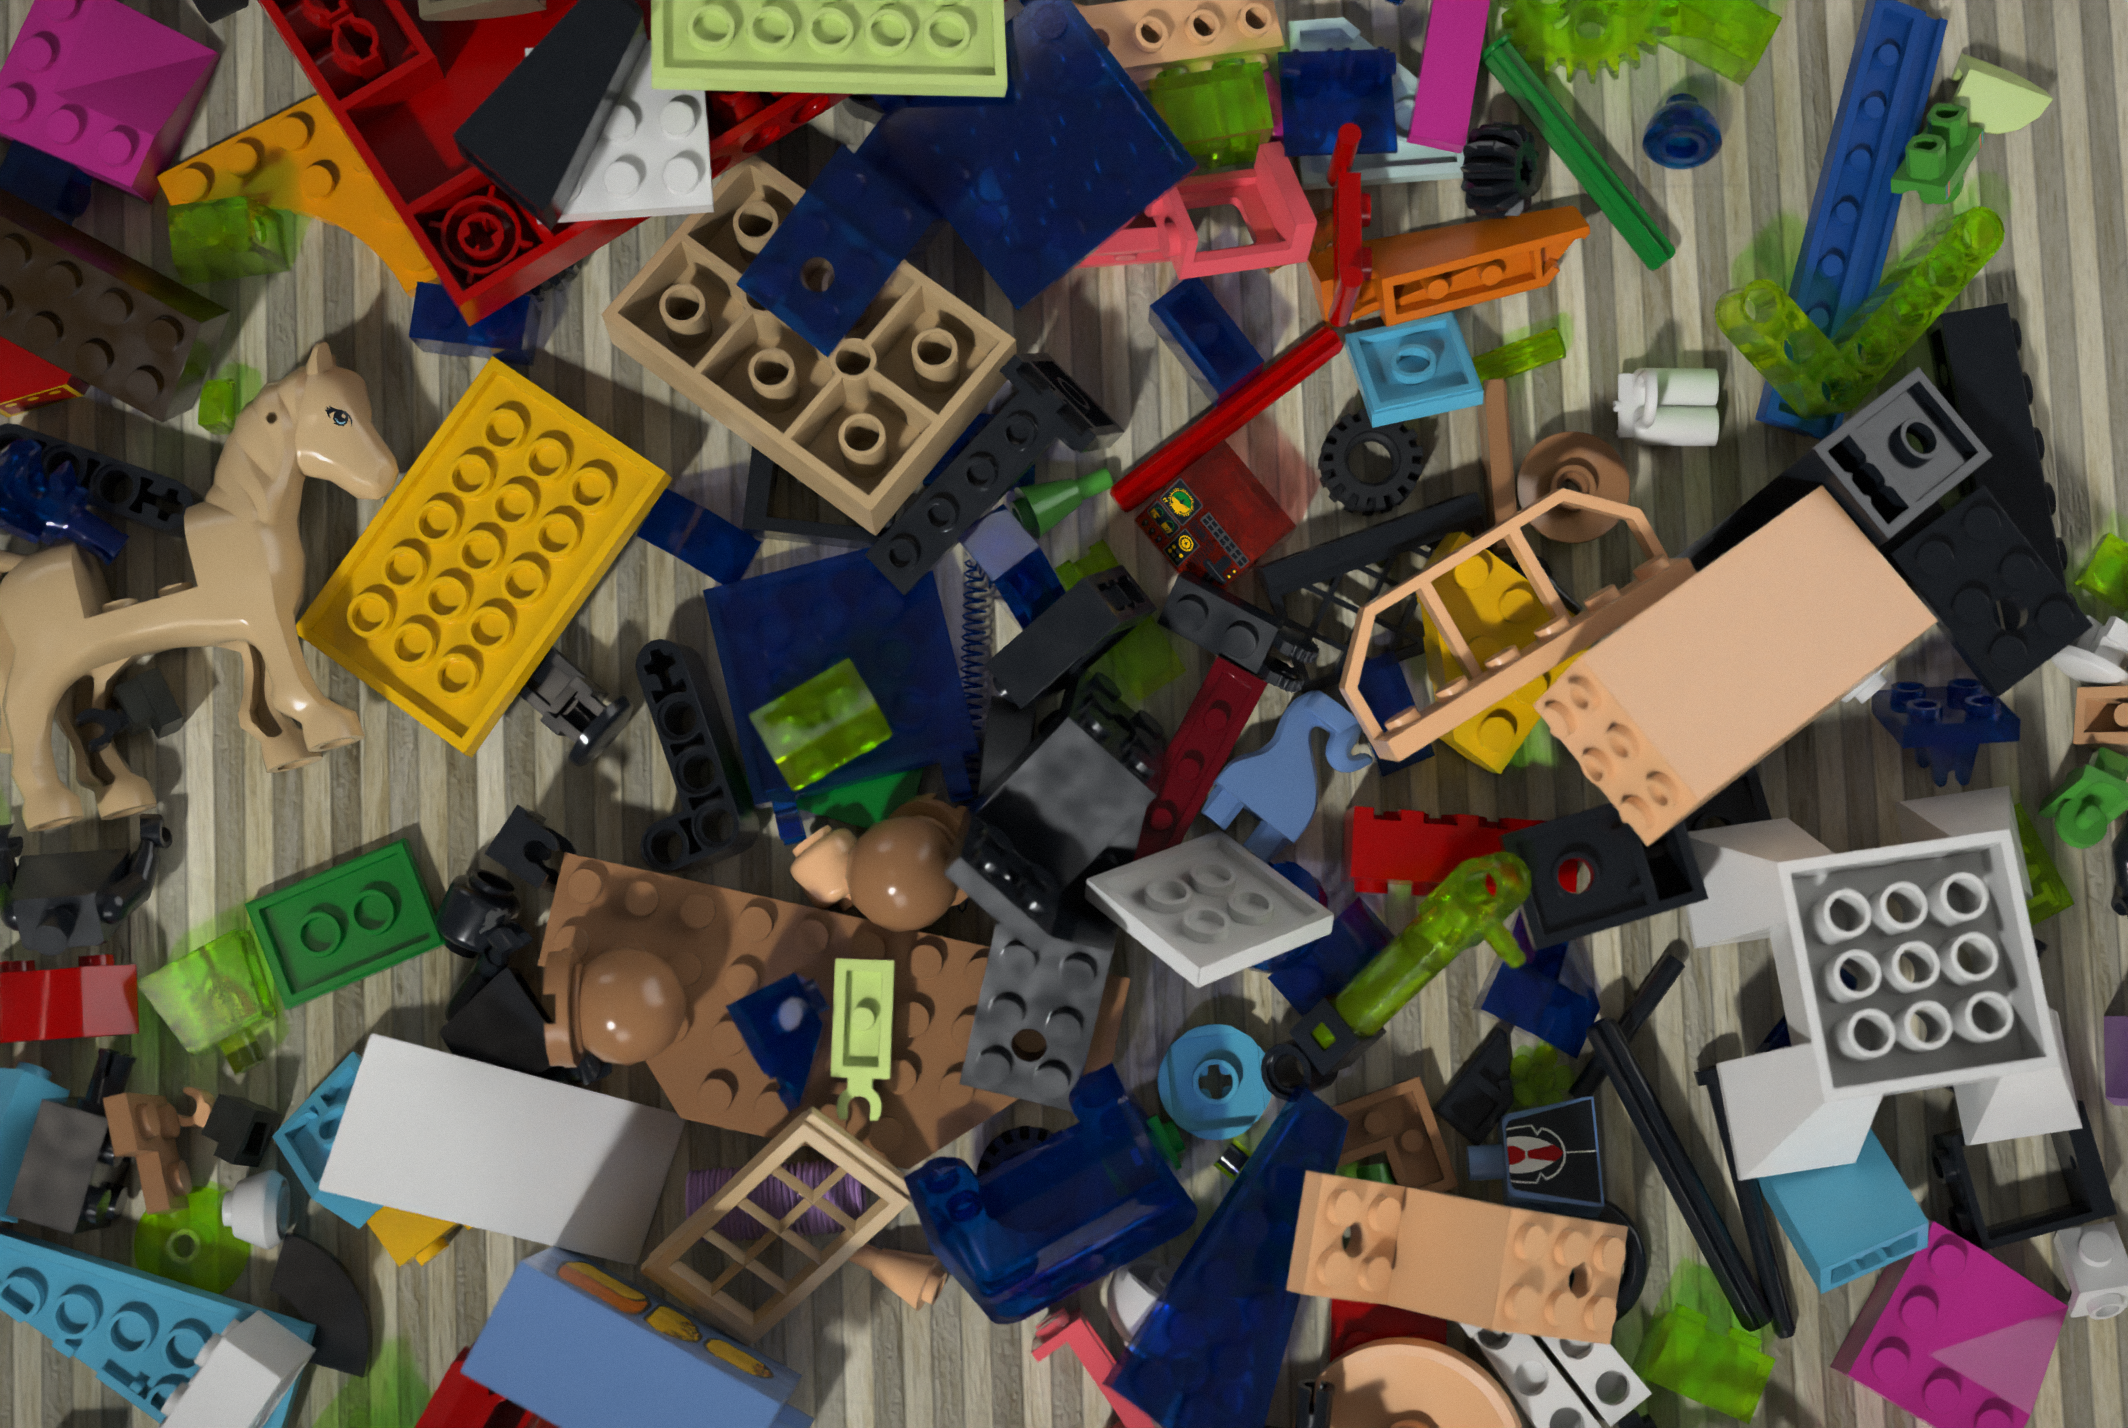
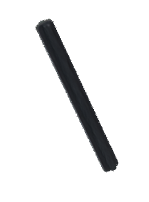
M1612 1017L1599 1019L1586 1028V1035L1739 1323L1749 1332L1761 1329L1773 1320V1314L1617 1021Z

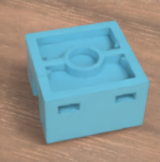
M352 1051L272 1137L310 1197L360 1229L384 1205L319 1190V1184L362 1060L360 1055Z

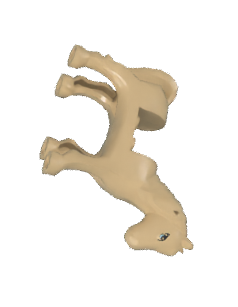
M318 342L314 346L305 367L295 369L283 379L267 382L255 398L243 407L237 416L234 429L225 442L215 467L213 485L205 495V500L186 508L184 514L185 536L198 587H193L191 582H183L159 589V598L138 603L135 598L112 601L101 568L90 548L81 539L56 543L37 550L32 554H18L0 550V753L12 754L13 766L11 776L24 800L22 818L28 832L55 829L84 819L80 797L67 788L58 778L51 746L53 718L60 730L71 742L76 756V780L80 787L94 792L101 820L129 817L157 807L150 783L146 779L133 774L128 764L118 752L113 739L109 746L102 751L94 753L88 751L89 741L104 734L101 725L91 722L82 727L75 726L76 716L85 709L97 708L103 711L110 709L112 693L119 676L145 656L181 647H222L240 652L244 662L245 676L243 698L238 712L240 727L261 742L262 759L267 773H278L311 765L322 760L323 755L321 751L336 749L364 739L365 734L356 711L327 699L317 687L307 668L298 640L295 619L304 601L307 563L300 532L302 491L306 477H313L331 481L357 499L380 500L387 496L394 486L399 474V467L396 457L378 434L371 420L372 408L364 379L355 371L336 366V357L334 354H331L327 342ZM293 719L300 722L303 729L299 728Z

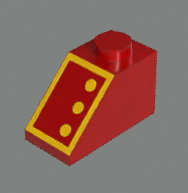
M0 336V414L9 418L75 399L86 394L90 387L88 384Z

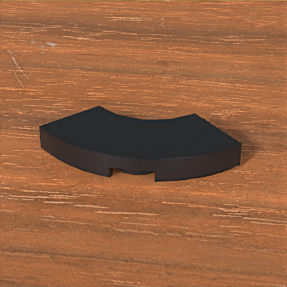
M293 1232L286 1233L269 1290L290 1300L303 1316L304 1321L317 1325L311 1344L316 1351L308 1362L363 1378L368 1376L373 1348L371 1319L367 1304H364L357 1286L348 1274V1269L338 1258L320 1244Z

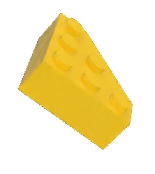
M1464 532L1447 533L1422 569L1472 540V538ZM1486 548L1431 581L1482 672L1488 670L1484 663L1485 660L1511 645H1516L1519 651L1537 640L1534 631L1551 620L1530 582ZM1416 593L1417 603H1420L1425 631L1423 642L1429 681H1432L1435 692L1441 686L1464 674ZM1566 609L1571 618H1574L1576 616L1568 609ZM1591 645L1440 736L1439 739L1481 770L1501 774L1541 717L1533 705L1581 655L1589 650Z

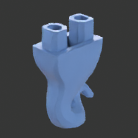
M1319 690L1306 692L1288 706L1279 721L1273 738L1268 744L1254 752L1237 756L1226 765L1213 783L1215 788L1210 793L1200 813L1216 827L1225 831L1242 809L1245 810L1260 824L1242 846L1264 863H1268L1286 845L1291 847L1309 826L1316 813L1319 781L1311 745V730L1313 728L1325 729L1330 734L1326 743L1325 756L1330 766L1342 773H1351L1373 762V758L1369 754H1351V749L1362 735V727L1357 719L1343 706Z

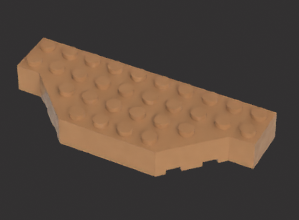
M564 852L537 966L545 967L549 951L575 948L579 954L580 962L586 965L603 951L626 946L653 953L673 967L684 989L686 999L684 1021L675 1041L656 1057L647 1059L645 1062L680 1118L774 1139L804 1110L807 1111L813 1106L891 1165L910 1169L1018 1100V1098L959 1084L991 947L916 930L894 932L867 919ZM835 958L896 961L891 1079H874L873 1087L879 1093L883 1104L882 1114L878 1121H870L871 1106L869 1101L862 1096H856L850 1101L847 1120H840L837 1115V1100L840 1094L847 1088L848 1078L830 1077ZM1107 974L1080 1085L1082 1088L1106 1092L1130 978ZM1023 1029L1014 1035L1016 1044L1027 1052L1040 1051L1047 1045L1044 1036L1034 1029ZM806 1142L802 1145V1146H806V1147H811V1148H813L812 1146H810V1145H809L808 1143H806Z

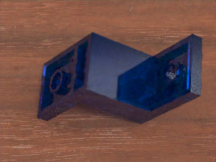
M898 95L861 145L841 144L736 285L826 357L832 356L902 264L916 261L921 257L1021 125L986 97ZM939 118L951 121L957 131V139L954 146L946 152L933 150L926 140V130L929 124ZM814 257L826 259L834 269V281L825 291L811 289L803 277L806 263Z

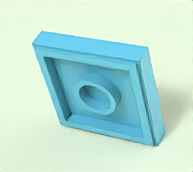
M1454 311L1389 327L1382 326L1345 334V348L1372 428L1483 404V388Z

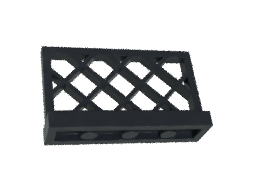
M1466 492L1255 567L1261 586L1266 591L1273 614L1285 621L1284 626L1305 633L1304 637L1309 638L1311 641L1315 638L1341 651L1331 673L1311 680L1304 662L1294 660L1291 656L1288 657L1292 668L1294 667L1300 671L1305 678V682L1300 690L1301 695L1340 683L1353 628L1344 645L1316 632L1330 602L1355 614L1358 612V607L1334 596L1343 575L1347 572L1358 570L1376 579L1364 603L1366 604L1378 596L1383 583L1391 587L1399 584V582L1387 577L1398 554L1411 551L1428 560L1432 554L1419 547L1438 541L1436 549L1447 533L1463 532L1470 529L1473 538L1486 531L1481 518V514H1484L1477 492ZM1490 545V546L1487 547L1486 549L1493 554V551H1492V548H1491V545ZM1385 559L1379 573L1366 567ZM1332 578L1326 592L1313 586V584ZM1304 588L1323 598L1309 628L1289 619L1281 597L1282 595ZM1416 591L1409 594L1411 598L1397 626L1375 616L1374 623L1394 632L1384 654L1373 658L1365 656L1361 675L1425 653L1423 639L1405 630L1418 604ZM1402 636L1415 642L1396 649Z

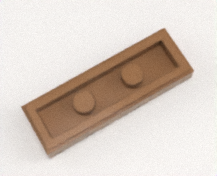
M1503 379L1483 380L1481 383L1483 388V404L1477 405L1487 530L1517 512L1507 387ZM1504 537L1491 545L1495 556H1509L1512 553Z

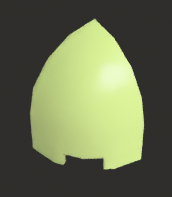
M1961 53L1951 77V81L1959 83V86L1951 102H1946L1945 104L1966 107L1969 127L1982 128L1985 133L2002 134L2020 130L2039 118L2053 98L2039 86L2013 72Z

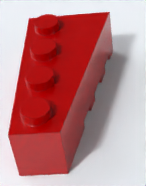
M1353 806L1343 814L1340 881L1354 882V893L1388 894V884L1411 886V896L1445 898L1446 888L1468 889L1469 900L1502 901L1503 891H1515L1498 836L1547 821L1499 818L1498 822L1487 821V817L1467 814L1441 815V818H1429L1430 814L1424 813V811L1403 809L1384 811L1383 815H1374V807ZM1577 859L1566 860L1558 871V879L1561 886L1570 893H1576Z

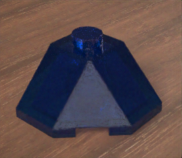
M1519 907L1472 1010L1577 1059L1587 1038L1586 1028L1594 1023L1601 1008L1576 939L1533 951Z
M794 972L726 1006L763 1074H767L771 1080L776 1078L781 1087L776 1091L789 1112L805 1104L828 1026L822 1013L830 1009V1005L816 979L813 977L805 982L800 973Z

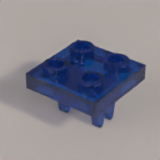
M1951 679L1947 682V686L1926 687L1922 683L1911 681L1896 682L1891 685V689L1878 690L1871 697L1872 714L1902 748H1914L1915 760L1921 768H1927L1930 765L1932 780L1938 787H1944L1947 784V775L1952 770H1955V779L1960 785L1965 786L1969 784L1979 744L2020 741L2021 719L1998 697L1992 698L1981 682L1976 679Z

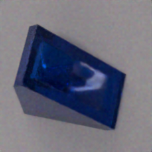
M667 488L656 501L637 534V537L733 592L737 590L763 545L762 542L709 509Z

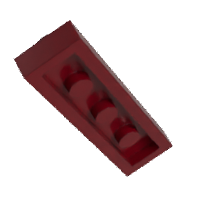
M1220 657L1216 658L1163 756L1157 796L1147 805L1134 861L1181 844L1268 683Z

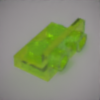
M849 658L749 714L750 719L792 791H798L810 783L822 779L829 772L857 756L871 751L878 744L892 736V731L878 704Z

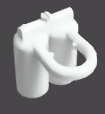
M1638 368L1633 373L1618 374V401H1613V412H1618V430L1616 431L1618 439H1632L1637 445L1716 446L1719 435V414L1716 408L1719 393L1717 369Z

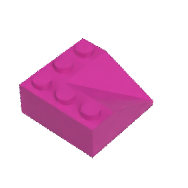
M34 0L0 72V142L152 205L160 188V183L156 176L168 170L219 61L220 55L218 52L117 0Z
M1928 1220V1247L1886 1266L1830 1367L1932 1428H2024L2035 1405L2068 1306L1984 1250L1935 1221Z

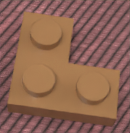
M1420 1076L1406 1079L1309 1114L1330 1170L1383 1151L1387 1163L1390 1165L1396 1185L1444 1192L1459 1186Z
M124 1092L103 1098L114 1155L118 1157H136L147 1215L169 1214L188 1209L187 1194L191 1193L192 1181L186 1163L183 1160H179L175 1138L180 1134V1123L174 1106L171 1103H167V1098L163 1095Z

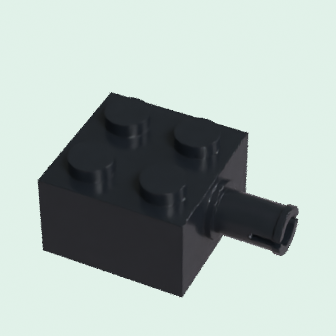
M100 1047L98 1051L99 1056L85 1097L42 1099L5 1213L6 1215L70 1234L110 1227L112 1220H117L121 1216L129 1192L128 1187L123 1186L129 1165L136 1163V1157H118L114 1155L103 1098L125 1092L133 1064H135L137 1057L127 1053L121 1055L120 1051Z

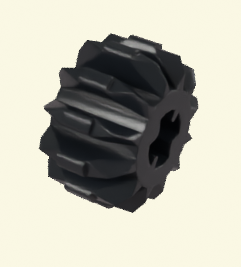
M1493 122V124L1481 125L1480 128L1472 129L1468 137V144L1463 148L1464 163L1460 167L1463 172L1461 189L1466 192L1465 202L1468 209H1473L1477 216H1488L1489 219H1507V216H1519L1521 212H1526L1530 208L1532 196L1537 192L1536 178L1540 173L1537 169L1539 153L1534 149L1535 138L1532 132H1528L1524 125L1512 124V122Z

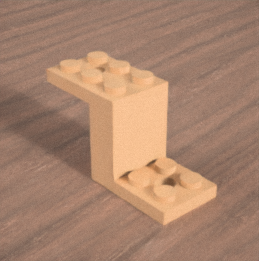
M1306 1170L1286 1290L1304 1295L1385 1304L1494 1331L1610 1344L1612 1328L1616 1319V1303L1621 1270L1626 1255L1625 1244L1628 1226L1532 1211L1432 1190ZM1350 1226V1242L1347 1248L1343 1250V1234L1345 1229ZM1574 1268V1281L1571 1288H1569V1277Z

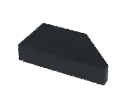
M1497 1028L1432 1107L1434 1113L1473 1145H1480L1500 1121L1501 1116H1504L1514 1103L1508 1061L1507 1033L1501 1028Z

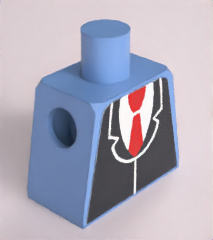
M1594 1096L1501 1116L1497 1126L1498 1144L1466 1146L1468 1180L1501 1179L1504 1205L1532 1211L1589 1218L1598 1217L1604 1208Z

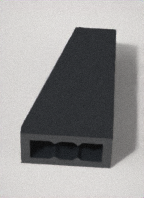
M579 0L452 135L460 155L549 230L558 223L648 41L642 18L644 12L635 0Z

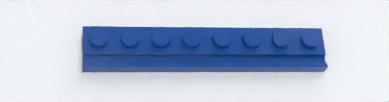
M1866 0L1755 420L1803 437L1810 436L1816 438L1819 442L1842 425L1902 194L1891 193V177L1906 156V145L1913 136L1919 133L1948 20L1943 18L1933 19L1926 16L1925 11L1897 0Z

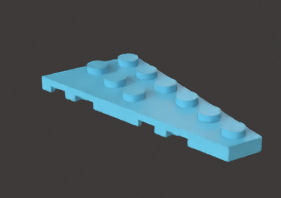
M0 1226V1309L19 1323L26 1321L54 1341L52 1347L66 1357L71 1358L75 1356L98 1373L95 1376L97 1379L160 1424L167 1417L161 1412L167 1399L181 1382L188 1383L201 1368L194 1363L201 1349L216 1332L221 1335L233 1319H237L242 1323L256 1311L261 1310L310 1345L312 1344L317 1326L315 1324ZM304 1369L263 1428H287Z

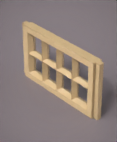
M812 1106L797 1116L649 1254V1258L641 1265L640 1272L748 1347L752 1342L755 1344L911 1203V1198L919 1192V1185ZM805 1142L839 1166L814 1190L780 1166ZM847 1173L881 1197L857 1220H854L823 1197ZM770 1174L804 1198L780 1221L746 1198ZM812 1205L846 1228L822 1251L788 1228ZM736 1206L770 1229L746 1252L712 1229ZM778 1236L812 1259L788 1282L754 1259ZM702 1237L736 1260L712 1283L679 1260ZM743 1268H747L778 1290L755 1312L721 1290Z

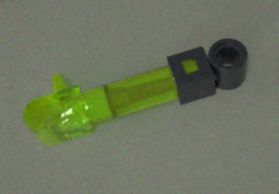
M1502 851L1468 859L1458 865L1416 907L1420 913L1340 991L1325 995L1289 1030V1034L1293 1039L1268 1049L1261 1064L1262 1080L1268 1091L1276 1098L1292 1101L1324 1090L1332 1085L1338 1076L1339 1070L1350 1067L1386 1033L1383 1026L1463 950L1478 946L1484 939L1497 956L1503 958L1510 968L1516 969L1526 961V955L1518 947V942L1502 922L1517 910L1529 896L1531 878L1525 863L1515 854ZM1487 872L1496 882L1497 891L1495 897L1486 888L1485 878ZM1297 1059L1300 1060L1303 1066L1304 1076L1297 1068Z

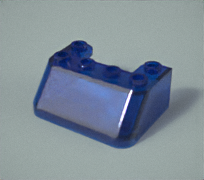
M1112 1062L1096 1071L1083 1075L1071 1089L1068 1101L1074 1115L1079 1120L1078 1123L1067 1129L1055 1132L1044 1142L1016 1157L1003 1161L986 1174L977 1177L964 1160L956 1157L941 1156L929 1160L921 1168L903 1177L931 1251L994 1323L1006 1325L1027 1319L1180 1235L1190 1228L1197 1218L1198 1209L1185 1182L1143 1106Z

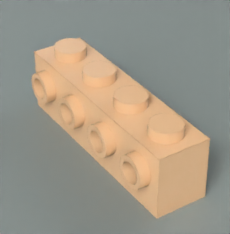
M1127 0L1059 9L1044 30L1059 94L1079 92L1082 98L1102 96L1112 91L1113 87L1132 85L1135 91L1149 90L1162 85L1168 79L1184 77L1185 83H1199L1215 77L1218 72L1235 70L1237 76L1253 75L1267 69L1271 59L1285 46L1273 0Z

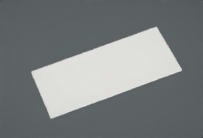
M371 1034L323 1172L319 1190L613 1261L637 1265L686 1119L680 1118L674 1112L381 1035Z

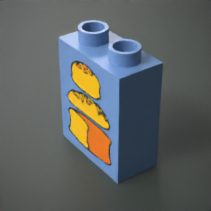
M552 1246L519 1262L460 1370L464 1375L561 1428H810L815 1419L788 1404L802 1377L801 1374L752 1347L745 1346L730 1335L576 1251Z

